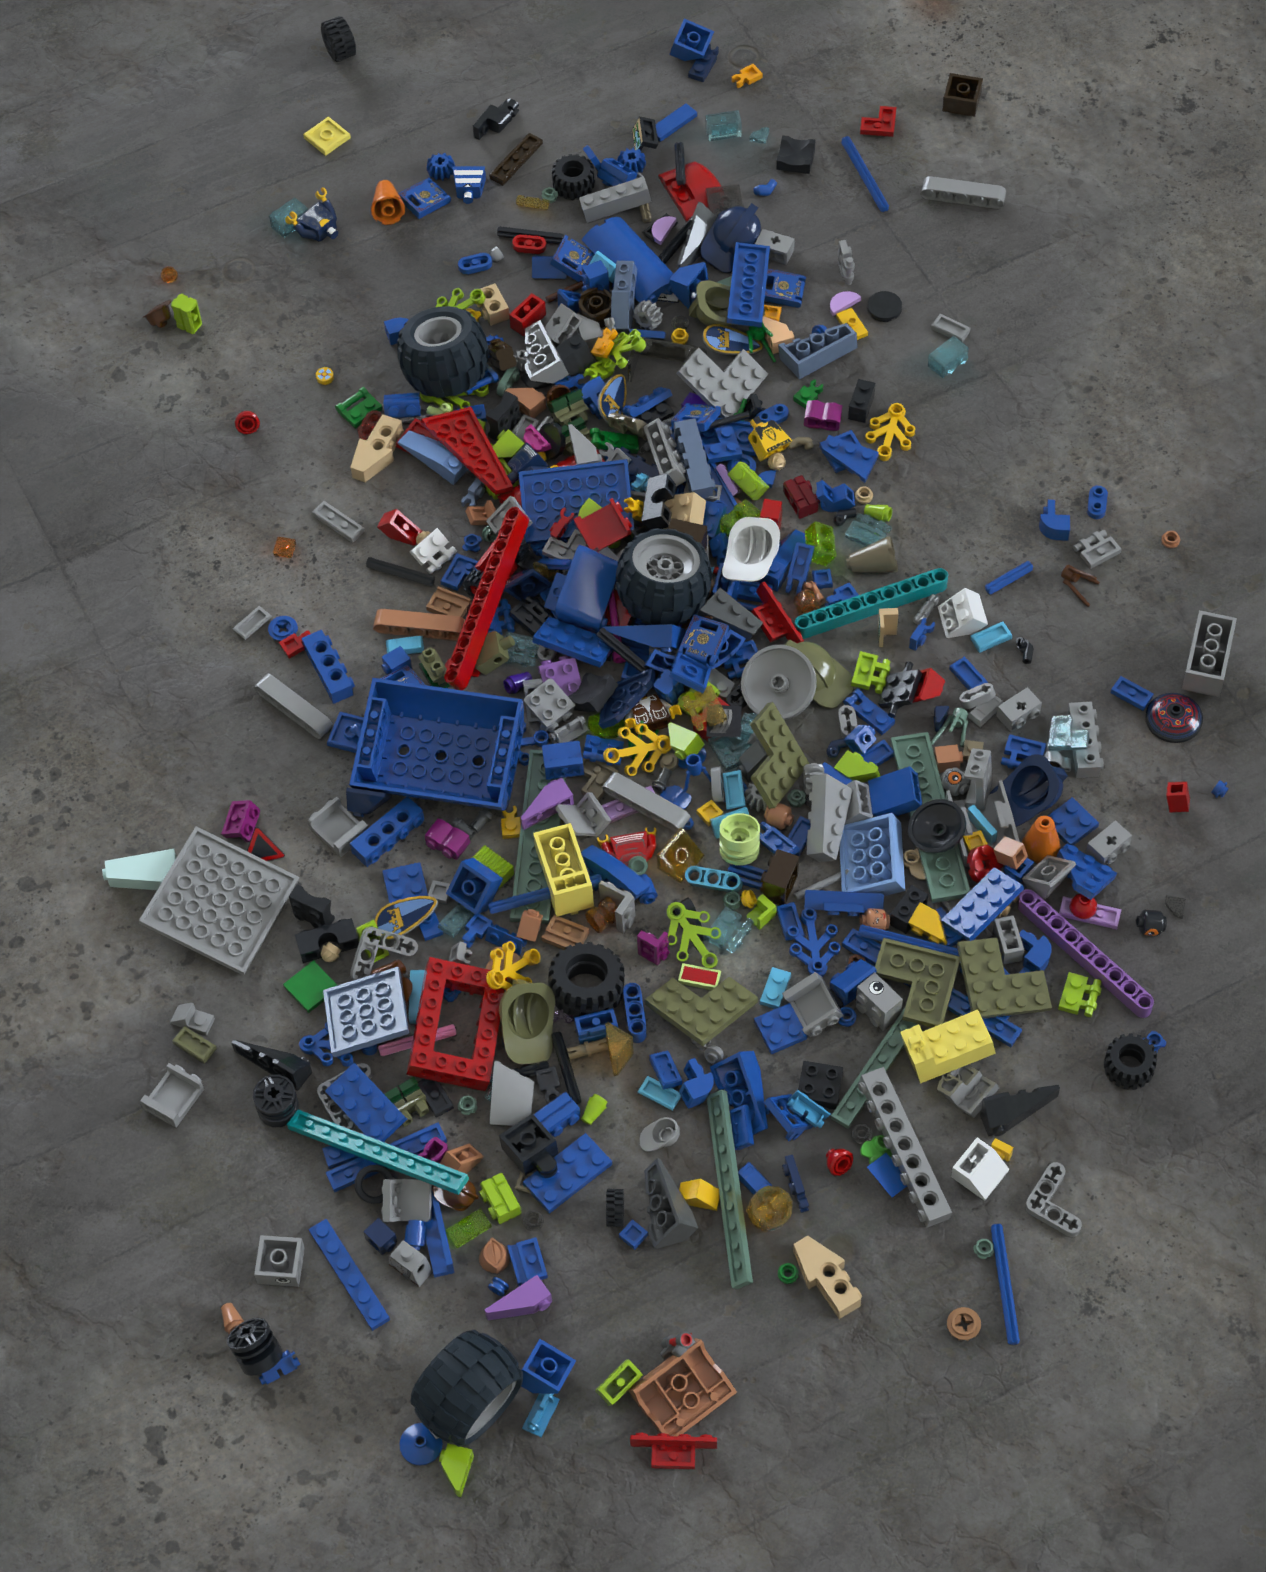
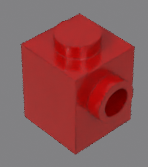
M1168 782L1166 796L1169 813L1189 812L1190 795L1188 783Z

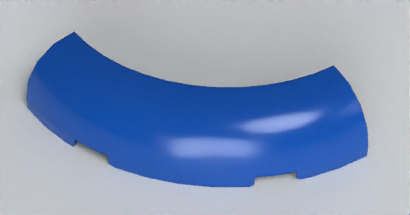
M729 629L714 666L709 665L711 657H709L704 665L711 667V670L720 666L739 650L746 638ZM654 649L650 652L645 666L662 673L665 669L671 671L675 656Z

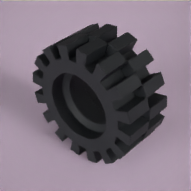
M607 1189L606 1227H623L624 1189Z

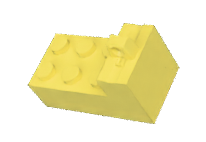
M571 823L533 833L535 848L550 891L556 917L569 913L575 915L580 910L594 907L592 883Z
M978 1010L923 1032L919 1024L900 1032L906 1052L920 1084L996 1054L993 1041Z

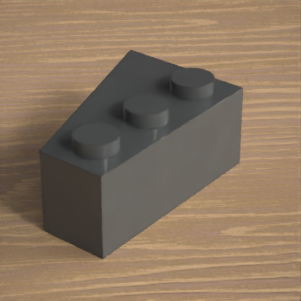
M721 588L716 591L697 613L701 617L713 616L711 620L729 625V629L746 638L744 642L750 641L763 624L761 620Z

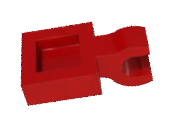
M565 507L560 512L561 519H559L558 523L555 522L550 529L551 537L557 540L561 539L568 528V524L575 517L573 512L569 517H565L564 514L567 511Z
M308 630L298 637L294 633L281 640L279 645L290 659L305 650L301 638L311 633Z

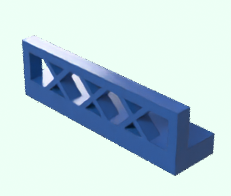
M432 1191L431 1220L425 1222V1227H427L426 1242L434 1278L455 1272L440 1204Z

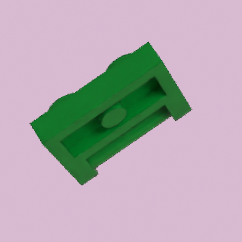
M361 387L358 390L359 392L343 403L335 405L337 412L355 429L383 410L382 405L369 394L365 387ZM362 397L365 399L349 411L346 410L349 406L357 402Z

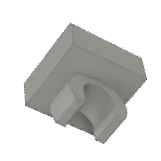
M459 941L451 947L449 961L469 965L470 961L466 960L464 956L469 957L472 955V951L466 949V943Z

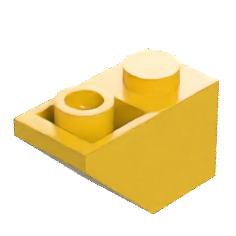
M920 902L908 922L912 928L911 931L919 936H922V934L926 935L931 942L946 945L947 939L940 915L936 910Z

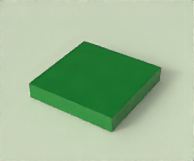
M314 960L283 984V987L308 1014L324 1002L323 990L338 986Z

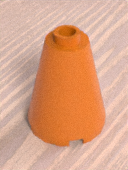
M388 180L378 182L371 205V214L374 220H378L384 225L399 222L400 218L405 214V205L393 184Z
M1049 816L1038 817L1022 839L1028 855L1027 858L1035 861L1037 864L1047 855L1056 857L1061 847L1055 823Z

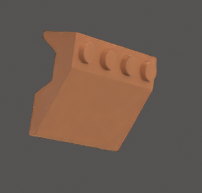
M695 1338V1343L682 1356L676 1357L672 1355L628 1390L659 1433L669 1434L670 1436H678L685 1433L737 1393L724 1372L714 1363L701 1339Z

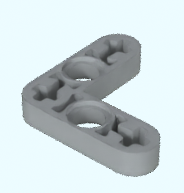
M365 928L351 967L350 976L352 980L358 979L355 973L360 971L362 967L358 965V962L368 964L367 967H362L364 976H360L359 979L370 975L378 947L411 956L418 950L417 942L412 938L379 928ZM372 931H374L373 934L380 936L381 938L380 940L372 938L371 941H369L370 938L367 937V934L372 933ZM388 936H393L395 939L394 945L387 947L385 939ZM410 941L412 949H408L407 952L406 948L399 946L400 942L408 944ZM365 949H368L371 953L368 960H362L361 952Z
M365 1063L357 1064V1066L363 1072H365V1074L371 1079L372 1073L370 1067ZM342 1072L320 1084L317 1088V1094L332 1122L343 1126L340 1119L343 1116L345 1122L349 1124L347 1128L354 1131L355 1123L342 1109L337 1113H333L330 1109L336 1103L333 1099L329 1101L327 1095L323 1092L344 1073Z
M1053 1162L1047 1167L1028 1197L1026 1211L1066 1236L1075 1237L1081 1231V1220L1050 1202L1065 1176L1064 1166L1061 1163ZM1056 1169L1059 1170V1174L1051 1181L1052 1172ZM1040 1186H1050L1051 1192L1048 1194L1042 1193ZM1038 1197L1041 1198L1039 1206L1033 1209L1032 1204L1036 1203ZM1055 1211L1059 1214L1060 1218L1058 1220H1051L1048 1217V1213ZM1063 1217H1065V1222H1063V1225H1060ZM1075 1223V1228L1072 1230L1068 1229L1069 1225Z

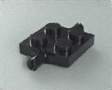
M906 662L902 672L891 673L887 676L886 686L883 688L878 705L882 709L890 708L888 716L891 718L896 717L897 710L900 707L913 703L922 673L919 669L912 670V662Z

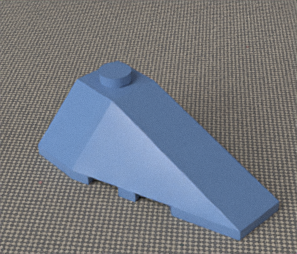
M410 430L398 441L401 447L452 485L468 470L440 441Z

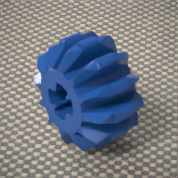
M634 147L632 150L626 148L625 151H621L617 158L618 162L636 173H642L646 166L644 153H641L640 149L635 150Z
M438 152L437 155L432 154L431 158H428L426 169L430 178H435L436 181L442 179L443 181L444 178L449 179L450 175H453L455 162L452 160L451 155L447 156L446 153L440 154Z

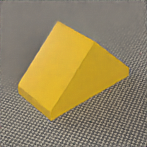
M702 1179L680 1183L679 1191L689 1206L717 1211L720 1199L718 1188Z

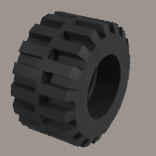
M342 16L321 23V34L324 44L334 61L339 62L356 55V44L353 34Z
M568 154V156L564 155L562 159L556 160L552 168L553 188L558 192V195L560 197L564 196L565 199L571 198V200H575V198L579 199V197L592 192V188L595 186L594 166L589 159H586L585 156H579V154Z
M1129 1033L1128 1036L1122 1034L1119 1039L1117 1037L1114 1038L1113 1042L1108 1045L1104 1059L1106 1076L1110 1075L1109 1080L1111 1082L1115 1081L1116 1086L1120 1087L1122 1085L1124 1086L1123 1089L1127 1090L1128 1087H1132V1090H1135L1138 1085L1142 1088L1145 1086V1083L1151 1081L1157 1065V1051H1154L1155 1047L1153 1044H1148L1149 1040L1147 1038L1143 1040L1141 1035L1137 1034V1037H1135L1133 1033ZM1123 1056H1133L1140 1061L1141 1065L1134 1068L1128 1067L1120 1061V1058Z

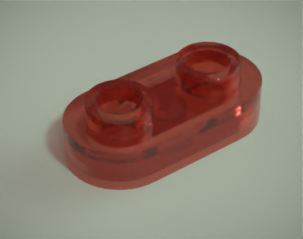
M373 410L367 413L358 428L359 439L367 441L382 416L380 411Z

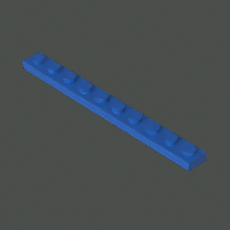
M853 928L842 942V947L854 954L861 955L867 962L875 966L881 945L870 938L859 936V931ZM953 988L947 1010L959 1017L970 1013L968 997ZM1003 1017L983 1019L989 1035L1010 1048L1022 1033L1021 1028Z

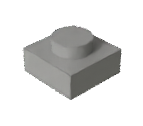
M433 880L428 896L436 898L438 903L447 904L449 896L446 892L450 884Z

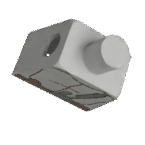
M402 1241L389 1257V1265L418 1287L433 1272L427 1258L405 1241Z

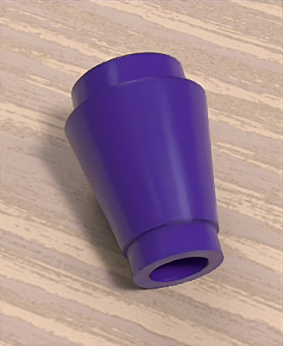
M528 671L507 676L503 681L504 688L509 694H515L524 687L523 681L532 680V676Z

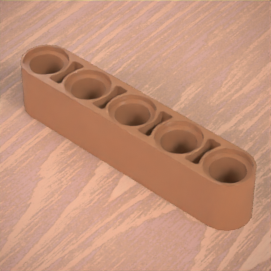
M379 609L376 612L373 629L383 634L423 636L424 638L458 641L465 619L452 615Z

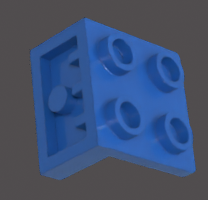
M579 741L542 745L546 780L584 775Z

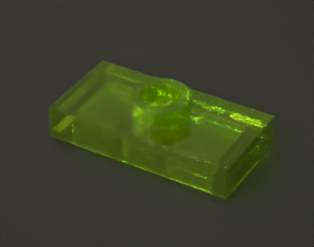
M480 1208L445 1231L457 1249L491 1228L492 1225Z

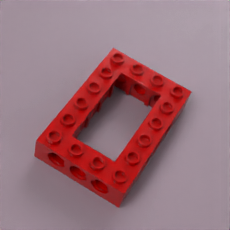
M429 957L424 973L406 1075L486 1091L490 1083L499 1029V1005L505 992L503 988L494 990L489 987L486 975L491 970ZM445 987L450 988L451 991L455 989L469 992L470 995H483L479 1008H481L480 1015L476 1022V1026H478L477 1033L473 1040V1044H475L474 1051L470 1059L433 1051Z

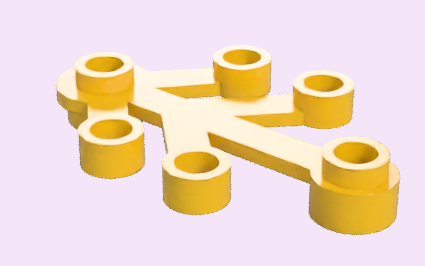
M900 403L892 404L888 408L887 413L870 419V428L875 431L866 433L865 440L867 443L872 444L876 441L877 437L886 434L883 445L877 449L879 452L878 458L881 461H887L891 458L892 449L890 446L894 435L900 441V448L902 450L908 451L911 449V441L905 435L908 437L914 436L915 427L905 418L906 411ZM890 420L889 424L880 428V423ZM898 421L905 428L904 434L897 426Z
M639 723L635 727L636 733L645 735L652 741V743L646 744L631 733L628 727H621L618 730V736L629 740L636 746L619 750L607 748L603 753V757L608 763H616L620 757L637 754L632 763L624 768L627 776H635L639 765L648 751L654 750L649 761H644L641 766L644 772H652L661 754L668 753L671 750L670 737L667 735L658 736L648 729L646 724ZM641 726L644 727V731L642 733L640 732ZM624 729L627 732L625 736L622 735ZM661 741L664 742L663 747L660 746ZM609 752L612 753V758H611V759L608 758V753H609ZM648 763L650 764L649 770L646 769ZM630 767L633 768V772L631 774L629 773Z
M512 941L504 943L502 950L500 948L492 950L490 957L493 960L492 970L486 975L489 987L494 990L500 988L507 990L513 985L505 981L506 977L512 980L523 979L533 983L531 978L524 977L516 973V971L526 965L533 966L538 964L541 960L540 953L536 949H530L524 953L522 959L512 964L513 952L516 949ZM503 952H504V953H505L504 967H503V970L500 971L501 959H503V956H504Z

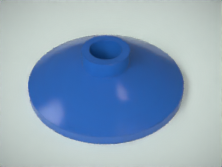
M423 1423L411 1425L400 1438L402 1456L414 1465L430 1464L438 1458L442 1451V1439H436ZM418 1439H424V1443L421 1445L416 1442Z

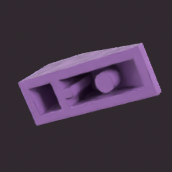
M562 778L549 782L521 816L523 830L558 813L555 809L558 804L574 805L573 794Z
M536 1275L486 1308V1318L494 1320L534 1314L539 1310L544 1311L552 1302L551 1293L538 1275Z

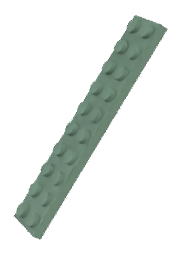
M924 732L891 737L890 742L894 751L897 769L900 770L910 766L918 773L922 805L931 800H946L929 733ZM916 810L909 812L910 818ZM958 844L948 851L936 854L926 853L918 849L932 903L961 899L970 892Z
M530 750L522 815L549 782L560 779L546 780L542 750ZM558 813L525 830L521 826L513 896L548 887L535 848L533 833L560 826L561 818L558 816ZM551 899L511 909L510 922H520L524 910L533 909L543 915L542 924H549Z

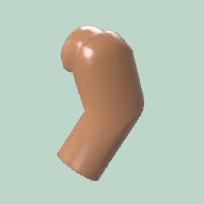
M813 581L805 582L803 585L804 591L809 592L818 605H823L826 599L819 591L816 583Z

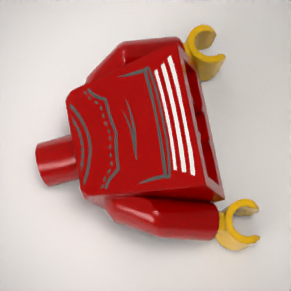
M646 827L643 832L610 837V839L606 834V839L603 841L597 837L599 847L624 863L627 867L629 860L634 856H642L646 861L650 860L656 849L655 827L653 832H648Z

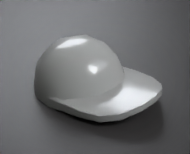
M669 1117L660 1118L649 1124L640 1135L642 1150L652 1152L662 1147L673 1145L679 1138L680 1127L674 1119Z

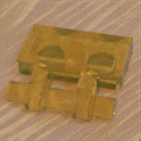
M711 685L706 687L704 693L694 692L696 700H691L689 695L682 697L683 706L689 712L690 720L698 731L704 729L703 722L705 721L711 727L727 720V716ZM700 707L703 714L698 715L695 708Z

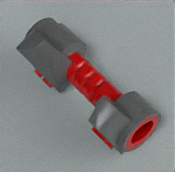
M684 1332L676 1336L669 1335L664 1337L661 1341L663 1350L660 1355L665 1360L671 1354L676 1357L682 1356L695 1343L692 1333Z

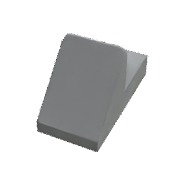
M194 1003L178 1005L170 1024L182 1028L186 1026L196 1033L207 1036L215 1018L214 1015L196 1010Z

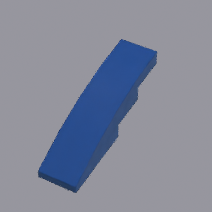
M593 845L581 852L584 863L595 874H600L602 881L609 880L616 888L630 892L634 896V900L649 890V884L609 853Z

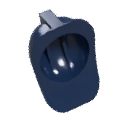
M751 203L748 208L735 206L722 211L717 216L701 244L702 258L723 273L732 272L736 242L755 244L761 233V223L755 215L758 207Z
M1034 754L1028 756L1003 781L1016 827L1052 807L1062 795L1063 781L1068 775L1064 769L1053 767L1043 755ZM996 786L990 792V794L995 793L998 790V786Z

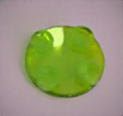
M600 713L592 715L588 719L589 731L603 739L618 737L619 728L625 727V722L622 719L616 725L602 729L599 725Z

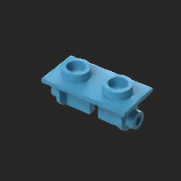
M799 1090L788 1098L787 1105L789 1109L800 1117L803 1116L804 1112L807 1113L804 1120L815 1128H821L825 1123L824 1120L830 1116L828 1111Z
M539 1393L522 1429L542 1437L560 1399L554 1397L553 1394Z

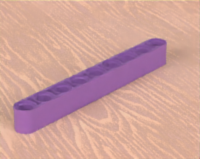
M1027 889L1020 893L1018 909L1024 916L1095 979L1101 980V984L1136 1016L1146 1018L1151 1014L1154 999L1147 991L1034 891ZM1038 913H1043L1045 916H1040ZM1081 952H1087L1088 955H1084ZM1096 965H1102L1103 968H1099ZM1114 977L1118 979V981H1113L1110 978ZM1125 991H1131L1133 994H1127ZM1140 1004H1145L1148 1007H1142Z

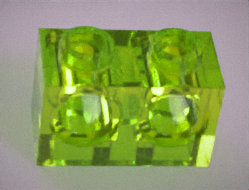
M814 521L805 530L806 544L815 546L811 562L827 566L836 558L833 527Z

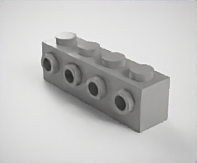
M644 176L579 197L587 223L652 202Z
M657 418L643 426L659 474L668 473L676 486L685 482L686 477L684 473L686 469L680 463L682 458L675 449L677 444L671 437L672 430L669 425H664Z
M1092 702L1069 703L1067 715L1076 778L1099 777L1100 770L1104 768L1103 758L1099 756V753H1101V742L1097 741L1099 727L1095 725V720L1097 719L1096 709H1093Z

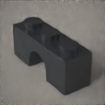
M668 473L648 478L641 520L643 525L649 530L664 529L669 526L672 512L664 502L674 499L676 484Z
M352 918L341 919L333 924H324L318 928L303 930L295 934L303 963L322 958L320 949L326 942L337 943L341 952L358 948L359 945Z

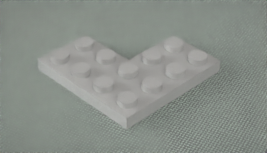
M700 348L694 351L676 373L707 405H712L714 408L720 406L721 413L719 416L721 418L737 413L743 398L747 399L768 375L744 349L740 351L723 372Z

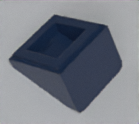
M949 706L934 707L933 717L936 732L940 730L947 719Z

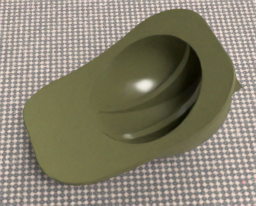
M709 280L701 281L696 287L697 297L688 309L689 316L698 318L701 323L707 326L712 324L732 325L727 323L731 286Z
M789 640L785 644L802 652L814 667L817 685L813 701L825 708L833 709L838 707L852 693L854 686H851L853 677L824 648L808 641L795 643Z
M523 979L513 980V986L504 992L500 1000L499 1015L502 1023L504 1048L509 1059L516 1064L539 1063L547 1061L551 1056L555 996L552 989L545 983H529Z

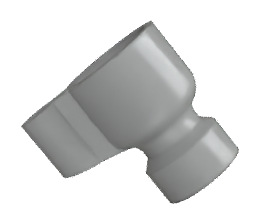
M1058 741L1047 742L1044 757L1048 759L1053 767L1062 768L1065 772H1070L1071 759L1060 754L1061 744Z

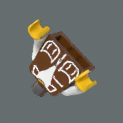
M645 694L625 716V727L635 729L640 721H644L648 729L653 732L656 729L667 728L670 723V716L674 719L675 715L679 714L681 716L682 712L679 705L672 706L663 699H659L656 694L649 696Z

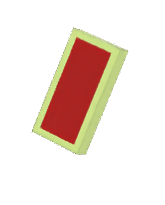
M682 963L678 982L683 985L712 990L719 985L721 971Z

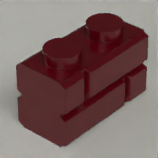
M800 475L793 480L790 479L783 483V493L799 519L818 512L820 500L816 494H813L812 485L809 480L806 481Z

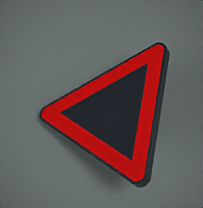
M258 826L254 828L247 852L265 861L285 856V853Z

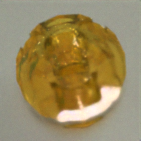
M765 1186L759 1189L750 1199L747 1206L748 1217L758 1229L764 1232L774 1231L783 1226L791 1217L792 1199L783 1188Z

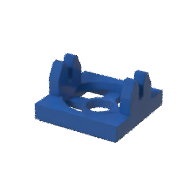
M792 1094L767 1098L764 1102L766 1114L768 1115L771 1112L788 1132L785 1137L788 1141L797 1139L805 1130L813 1127V1125L804 1120L807 1113L804 1112L803 1116L800 1117L795 1112H793V1115L788 1111V1098ZM786 1116L793 1119L796 1124L791 1123Z

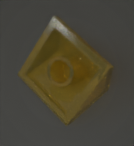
M679 828L657 854V869L677 882L682 883L685 879V871L691 866H696L705 855L685 830Z
M608 1022L605 1023L606 1041L609 1048L613 1075L618 1076L634 1054L633 1037Z

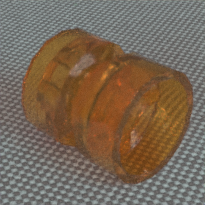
M609 897L600 901L598 907L594 906L585 912L586 920L597 933H601L608 928L609 923L613 924L616 922L615 911L618 906Z

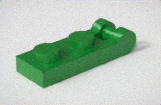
M592 428L589 431L592 438L591 443L596 449L608 450V446L605 445L608 442L614 448H621L622 446L631 451L630 453L637 454L639 451L637 435L600 431L599 428Z

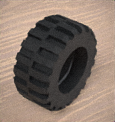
M579 942L575 943V946L569 945L565 947L564 951L560 950L551 961L548 975V986L554 993L555 1006L559 1010L563 1009L564 1013L568 1016L574 1015V1018L612 1009L613 1007L616 1008L623 997L625 979L624 966L620 962L621 959L618 955H613L614 952L609 948L605 949L601 944L593 945V942H587V944ZM579 974H592L599 977L603 982L595 987L584 988L573 984L570 979Z

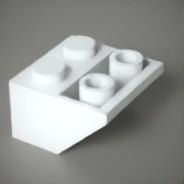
M967 588L962 589L938 606L947 638L975 634L988 625L980 595Z
M977 1137L953 1166L951 1177L985 1201L1008 1173L1009 1168L992 1147Z

